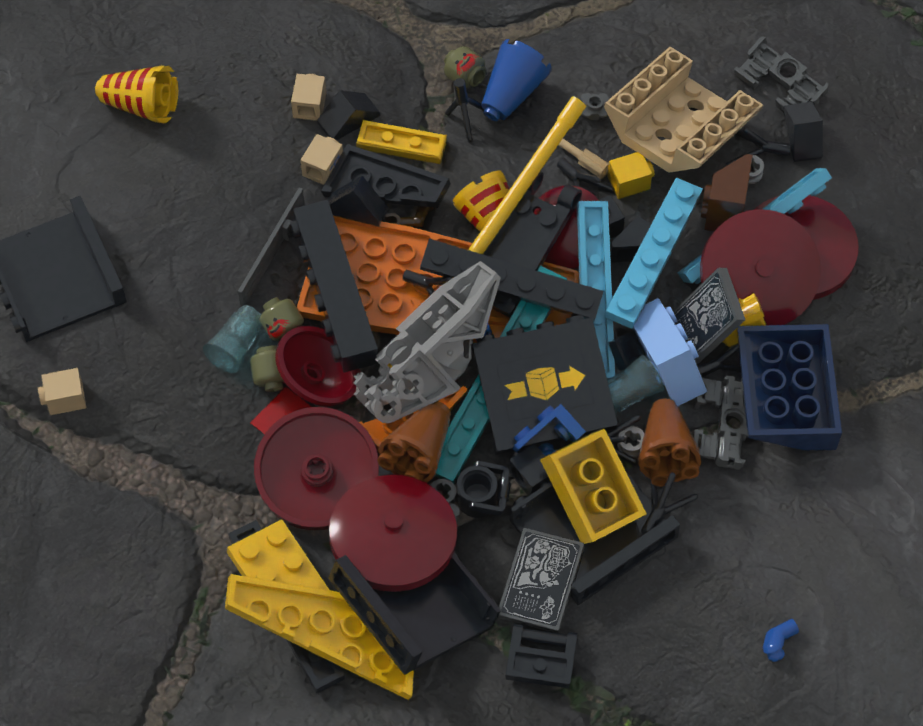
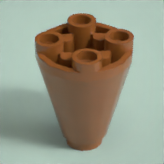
M666 398L659 399L652 405L638 458L640 471L647 478L651 479L653 485L659 487L665 486L669 474L672 472L676 475L673 482L697 477L701 464L699 448L680 408L673 400Z
M436 401L417 411L383 439L379 447L380 456L377 459L378 464L395 475L412 477L425 483L432 480L438 468L450 423L451 412L445 404Z

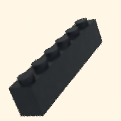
M328 200L294 208L295 220L290 221L294 238H300L302 244L298 245L302 263L308 262L310 268L306 270V275L310 288L316 287L318 293L314 295L318 312L324 311L326 319L322 320L326 337L332 336L334 345L330 346L334 362H340L343 373L378 364L375 360L378 348Z

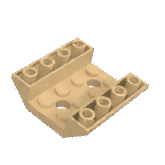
M672 47L667 48L604 105L621 142L634 151L639 152L668 173L699 168L763 108L762 103L741 90L726 101L690 79L688 76L693 60ZM689 108H696L698 110L692 111ZM657 137H664L666 139L660 140Z

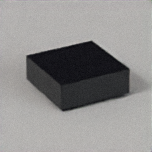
M635 331L626 332L608 342L619 371L627 369L645 359Z

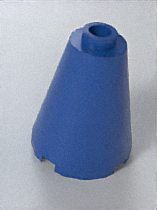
M506 39L499 48L481 103L484 115L493 121L505 120L552 71L550 63L546 67L542 62L544 58L542 54L520 41H515L514 45L508 44L510 39Z

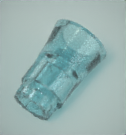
M243 305L237 312H234L219 332L203 346V352L207 359L213 365L226 372H238L245 355L260 333L262 324L259 321L261 313L249 305Z
M644 355L638 357L627 368L608 380L615 413L617 411L621 412L645 398L664 391V386L658 372Z

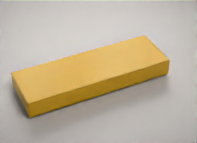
M363 120L356 147L371 152L441 164L447 135Z

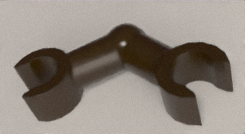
M418 206L414 217L400 218L395 213H389L385 215V222L421 229L425 225L428 213L435 208Z

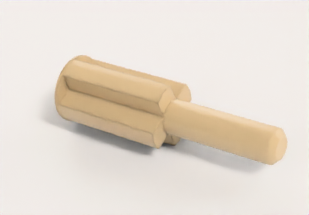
M565 139L561 140L558 146L578 158L579 165L600 179H603L608 174L609 163L588 149L581 151Z

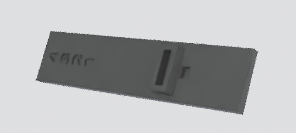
M299 187L240 286L238 290L240 306H246L284 239L289 241L293 235L290 221L295 220L293 209L305 205L302 188Z

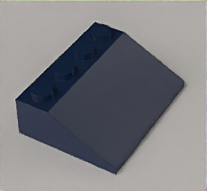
M829 324L739 326L737 328L748 438L805 451L836 450L842 435Z

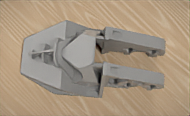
M480 261L441 285L396 328L399 334L376 355L377 358L375 360L380 364L378 370L380 376L378 378L374 376L367 377L363 372L357 373L354 376L356 379L353 382L356 385L355 397L379 421L391 423L457 392L460 386L455 381L465 372L472 358L473 339L483 338L487 330V323L501 279L500 276ZM389 403L391 409L386 411L383 409V406Z

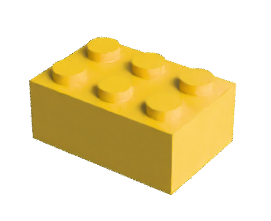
M605 429L593 432L540 459L580 542L584 544L594 542L647 514Z

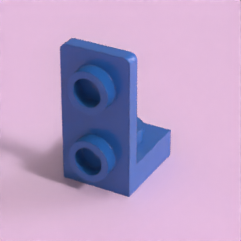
M562 404L555 409L550 405L537 417L540 423L532 430L526 426L514 437L517 443L512 449L517 453L552 421L556 424L554 427L555 431L564 441L570 439L574 443L586 431Z

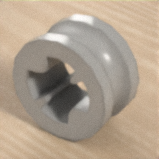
M753 155L751 166L754 173H750L748 184L759 182L762 179L764 170L762 159Z
M630 426L621 431L619 436H624L625 439L630 437L633 441L637 440V445L633 447L631 443L626 444L625 440V442L618 443L617 446L618 450L631 457H637L640 454L644 432L638 427Z

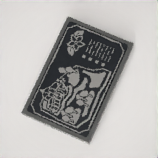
M720 267L673 311L677 319L675 325L681 323L688 337V340L685 342L691 340L699 357L694 359L696 365L745 321L728 269Z
M523 528L499 605L501 612L498 618L552 633H559L571 595V584L575 581L585 544Z

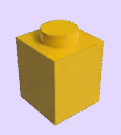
M635 152L609 161L607 177L614 187V192L618 199L651 189V180L655 175L651 161H646L642 154Z

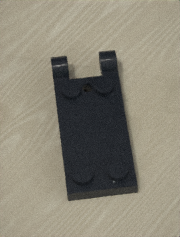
M540 171L483 255L538 271L540 265L542 266L573 211L577 208V203L582 197V190L566 184L560 192L557 205L554 206L534 196L540 188L544 173ZM535 209H541L539 214H534ZM496 293L492 309L511 318L521 300Z

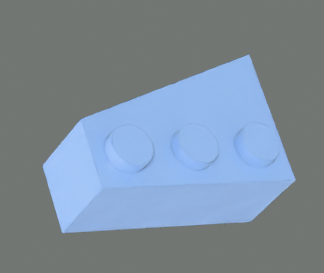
M657 298L644 305L633 327V331H635L650 364L652 363L657 371L662 386L665 385L670 399L679 406L706 393L707 390L694 360L699 357L695 346L691 340L685 342L688 340V337L681 323L675 325L677 319L671 307L664 308L660 299Z

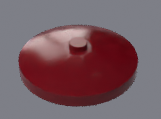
M809 195L802 200V207L791 214L786 212L785 215L803 226L816 245L820 258L821 274L819 286L813 298L815 300L830 295L846 283L854 270L859 246L857 234L847 216L833 204ZM777 197L771 198L763 202L754 210L763 209Z
M765 209L745 211L724 221L707 240L700 262L702 283L717 268H727L738 299L741 298L743 300L754 293L760 302L766 325H785L800 316L812 302L819 286L821 274L820 258L816 245L804 227L783 213Z
M326 407L304 408L279 419L263 436L254 460L255 482L263 502L279 519L301 529L326 530L329 529L332 512L340 498L356 484L379 476L378 453L368 431L350 415Z
M403 475L377 476L356 484L340 498L330 519V546L335 559L346 555L373 589L390 592L406 591L427 584L447 567L456 547L457 523L453 510L447 500L429 484Z

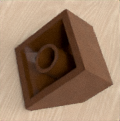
M746 154L713 174L712 185L705 186L700 217L706 219L704 230L715 231L727 219L744 212L753 155Z

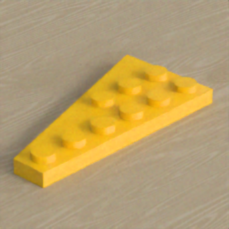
M230 574L228 577L225 601L226 610L407 700L412 697L414 670L405 675L402 673L340 592Z

